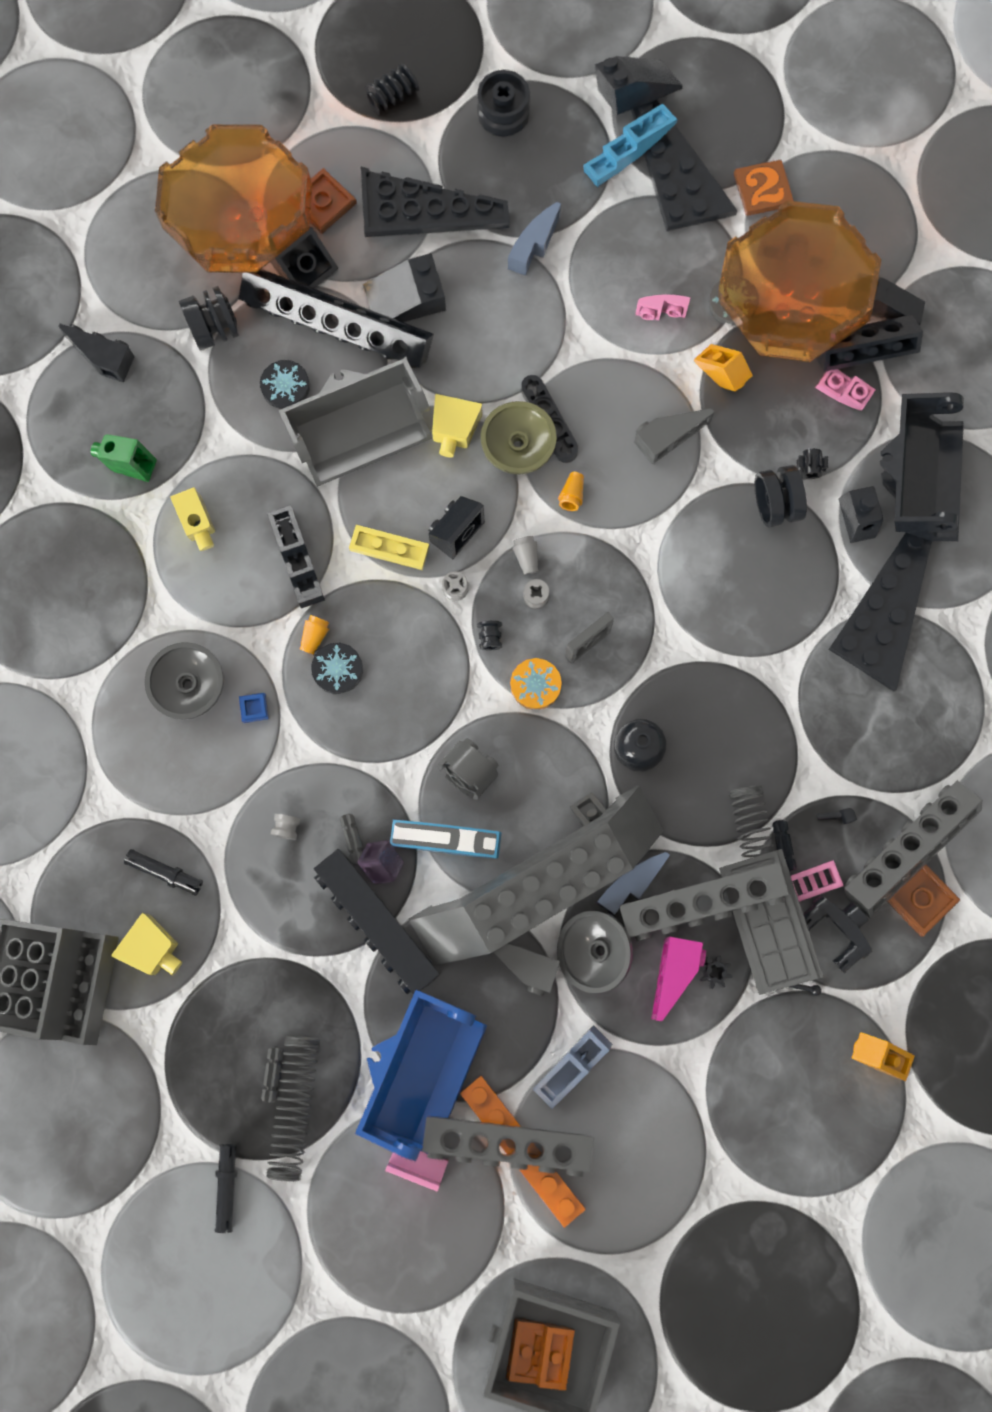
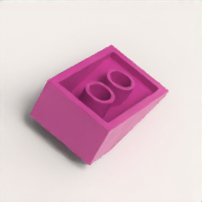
M674 937L664 939L651 1019L663 1021L697 974L699 967L704 966L706 950L702 949L703 943Z

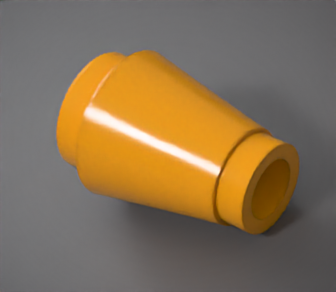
M571 472L558 496L559 506L564 510L577 511L579 506L583 504V474L579 472Z
M310 615L309 619L305 620L300 650L314 655L329 631L327 628L329 622Z

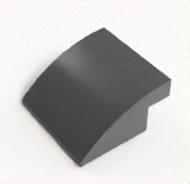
M0 918V1032L39 1040H62L82 1045H97L114 963V957L111 955L117 948L119 937Z

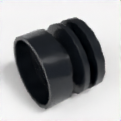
M219 286L213 287L217 299L212 301L207 290L203 291L205 304L200 305L194 295L179 301L199 351L215 346L213 334L218 332L224 342L227 341L224 333L226 328L230 329L233 338L239 336L236 317L228 298L220 291Z

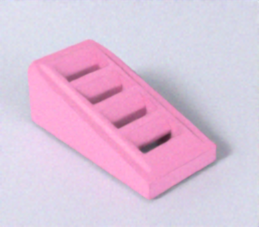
M834 860L791 875L792 882L798 879L803 892L799 896L797 894L799 902L844 886ZM823 870H829L834 883L828 884ZM818 872L823 887L818 888L814 873ZM805 876H808L813 888L810 892H808L803 879Z

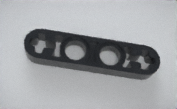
M536 375L526 376L521 383L522 396L526 402L537 406L541 403H546L550 406L551 410L547 414L554 424L562 427L561 433L556 435L557 443L554 454L563 463L572 462L577 457L578 452L576 440L541 378ZM528 384L536 386V393L538 395L536 399L534 392L531 389L527 390ZM563 438L565 446L567 448L572 447L571 454L569 455L566 452L561 453L563 448L561 440Z

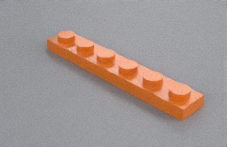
M482 1075L460 1092L461 1096L482 1122L521 1127ZM504 1139L500 1143L506 1154L512 1153L515 1149V1143L512 1139ZM534 1142L527 1149L528 1155L532 1158L539 1157L542 1153ZM528 1165L527 1170L519 1169L564 1228L586 1210L556 1170L555 1173L538 1171L539 1166Z

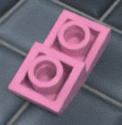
M653 295L640 298L635 315L641 316L645 320L654 319L659 321L661 312L671 317L685 318L690 297Z
M838 369L826 371L815 387L838 402L860 411L864 409L875 392L874 388L857 376L851 379Z

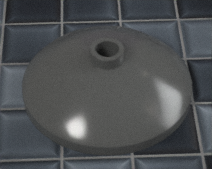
M189 642L172 644L162 649L151 660L145 674V690L151 704L162 714L180 720L193 719L208 712L218 701L224 684L223 671L218 659L205 647ZM192 681V686L186 689L184 687L185 683Z
M585 911L572 917L562 928L557 943V957L563 974L571 984L585 992L603 993L614 989L626 978L632 964L633 949L630 937L619 920L602 911ZM601 946L605 948L604 955L600 952Z

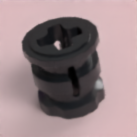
M489 620L477 623V627L481 629L479 639L482 643L479 644V649L491 651L502 648V643L499 641L502 638V632L499 631V628L502 627V622Z

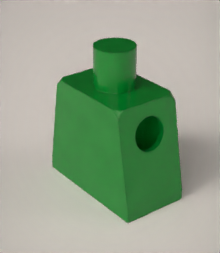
M106 434L101 443L94 442L91 446V455L98 458L111 471L149 482L157 459L139 440Z

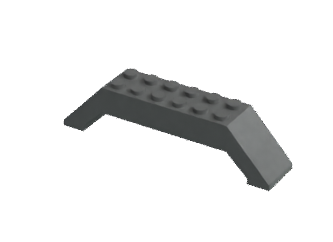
M637 785L616 797V801L599 818L460 899L433 907L431 905L410 917L408 920L434 965L490 954L633 870L664 831L640 786Z

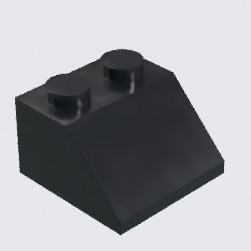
M304 224L299 225L264 253L280 276L311 288H315L338 269V266L314 229Z
M460 496L456 502L454 500L451 501L444 511L445 515L440 520L436 519L428 529L429 541L451 559L456 557L485 523L484 505Z

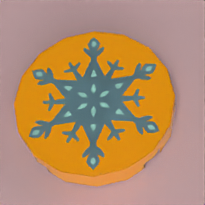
M539 658L528 659L520 663L513 671L510 681L511 692L517 703L527 709L539 710L549 707L556 701L560 695L562 685L560 673L556 667L547 660Z

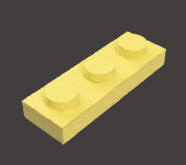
M360 525L355 526L349 550L352 552L423 570L430 548L428 543Z

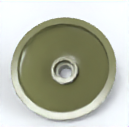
M524 401L508 402L494 409L485 419L481 430V445L486 458L496 468L510 474H527L538 470L551 458L556 446V429L550 416L537 405ZM519 441L522 442L523 445L521 447H516L514 443Z

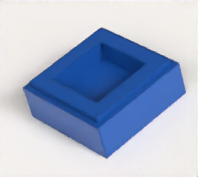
M265 693L239 696L243 723L269 719Z

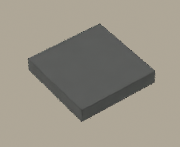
M609 612L604 614L567 644L565 657L571 663L575 662L611 632L614 621Z

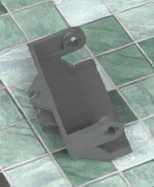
M406 358L367 374L341 369L340 373L344 376L342 380H335V374L332 373L319 394L279 410L301 463H307L317 487L432 439L431 432L422 416V413L430 410L429 404Z

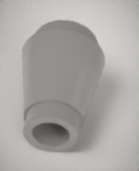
M533 536L513 540L514 547L512 548L524 575L539 572L537 541H534Z

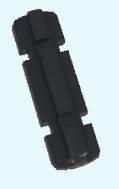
M777 820L772 823L773 831L777 835L775 837L777 850L782 849L789 872L794 871L797 866L795 859L792 858L794 851L790 834H787L789 830L786 820Z

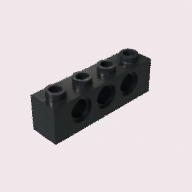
M913 315L818 333L815 338L814 355L823 371L826 372L920 353L923 330Z

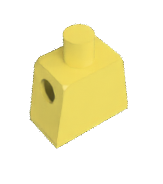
M435 394L432 434L433 441L441 443L440 455L454 457L456 447L468 448L482 417L481 403Z
M195 487L170 496L187 537L191 541L196 540L200 551L212 548L214 543L210 534L214 533L215 529L202 496ZM197 521H200V524L194 527V524Z
M146 913L140 915L111 955L149 975H156L161 968L174 975L182 965V961L172 955L178 943L150 914Z

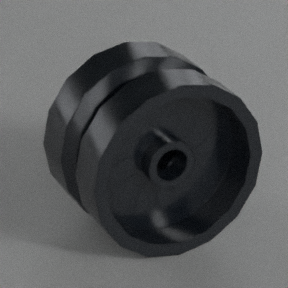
M503 69L486 75L479 83L477 91L479 122L492 135L501 137L515 135L522 131L528 123L530 115L529 85L523 76L515 71Z
M795 465L780 467L776 474L772 470L756 473L754 480L756 503L761 519L766 527L781 525L784 519L791 523L803 520L806 517V492L800 472Z

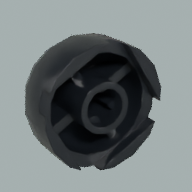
M635 719L627 722L619 729L614 740V751L621 764L623 763L624 766L632 771L644 772L653 769L662 761L666 752V738L663 730L656 723L647 719Z

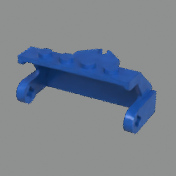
M415 990L397 1035L371 1048L373 1052H380L381 1059L380 1061H374L370 1057L367 1058L374 1090L355 1134L401 1157L417 1161L423 1148L426 1117L450 1118L487 1025L475 1020L476 1015Z

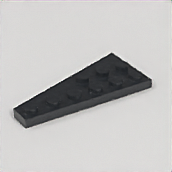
M656 99L632 109L634 121L660 106L658 100ZM676 125L644 153L666 231L737 215L738 210Z
M361 167L365 237L510 228L508 201L481 194L478 196L465 194L464 190L455 189V191L444 189L442 185L408 177L401 179L393 177L387 172H381L380 174L369 171V168Z
M906 532L828 649L893 692L898 687L932 541Z

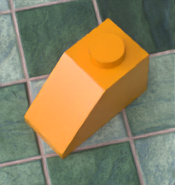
M710 344L694 359L695 363L720 387L736 392L742 388L745 382L753 376L740 351Z
M860 1032L859 1038L854 1044L852 1059L903 1081L907 1080L915 1055L890 1042Z

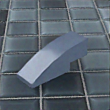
M556 202L545 209L524 229L508 256V270L526 275L534 255L544 258L560 218L561 203Z
M664 852L636 865L633 870L618 878L604 892L596 904L611 915H615L628 895L636 900L640 899L670 855Z
M593 1025L548 1071L533 1090L553 1109L589 1073L591 1068L611 1049L613 1044Z

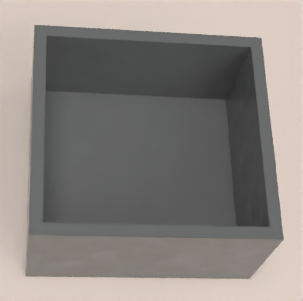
M514 1278L500 1327L493 1324L488 1342L495 1345L484 1380L483 1397L528 1412H596L620 1325L616 1311ZM515 1318L555 1324L575 1330L566 1390L539 1388L536 1384L510 1382L506 1379Z

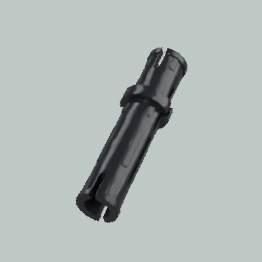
M130 849L126 854L129 859H124L125 865H129L167 882V885L171 888L178 887L194 896L201 890L198 886L203 885V880L183 873V869L179 867L174 869L136 852L134 849Z
M236 1144L219 1145L218 1170L215 1171V1177L218 1178L216 1223L214 1229L216 1233H226V1230L227 1233L233 1232L234 1181L238 1177V1171L235 1170Z

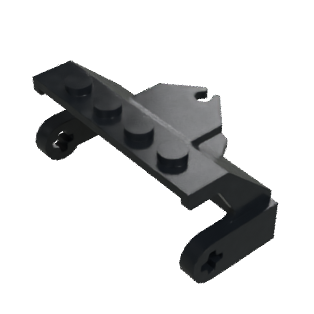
M959 393L902 394L900 433L880 452L883 457L880 460V465L885 470L881 473L882 484L896 499L895 532H906L929 541H958L964 422L941 421L933 415L954 414L963 410L964 397Z

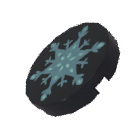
M279 360L271 363L260 377V389L264 399L271 406L279 409L305 400L310 390L309 378L305 369L299 363L291 360Z
M330 643L322 647L314 655L311 670L316 684L328 693L341 694L354 689L360 682L363 674V665L359 654L350 645Z

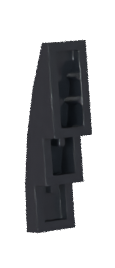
M289 505L267 513L300 608L302 609L325 601L292 506Z

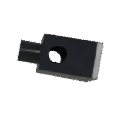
M870 486L851 490L839 497L838 500L850 543L876 538L883 522V515L875 487Z

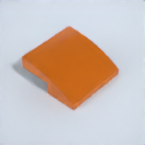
M515 1318L506 1379L510 1382L536 1384L539 1388L566 1390L575 1330L555 1324Z

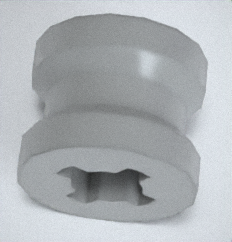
M452 571L444 576L442 580L443 592L449 600L459 601L466 597L468 581L463 573Z
M534 579L525 585L523 598L526 605L532 609H540L547 604L549 588L544 581Z
M275 814L274 820L276 823L275 827L271 829L270 835L296 840L297 833L295 831L296 827L300 825L301 819L283 814Z

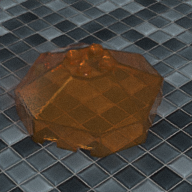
M212 124L205 130L206 136L199 142L192 140L178 152L180 157L173 163L169 164L166 161L159 167L155 213L162 228L207 273H257L310 229L312 183L308 167L302 162L298 163L292 157L291 152L279 140L275 141L269 136L268 130L261 124Z
M786 201L779 206L777 212L769 217L764 216L751 225L747 233L739 238L734 237L727 243L718 289L719 303L759 356L811 362L870 321L881 258L876 252H871L866 245L864 237L854 225L850 226L839 206Z

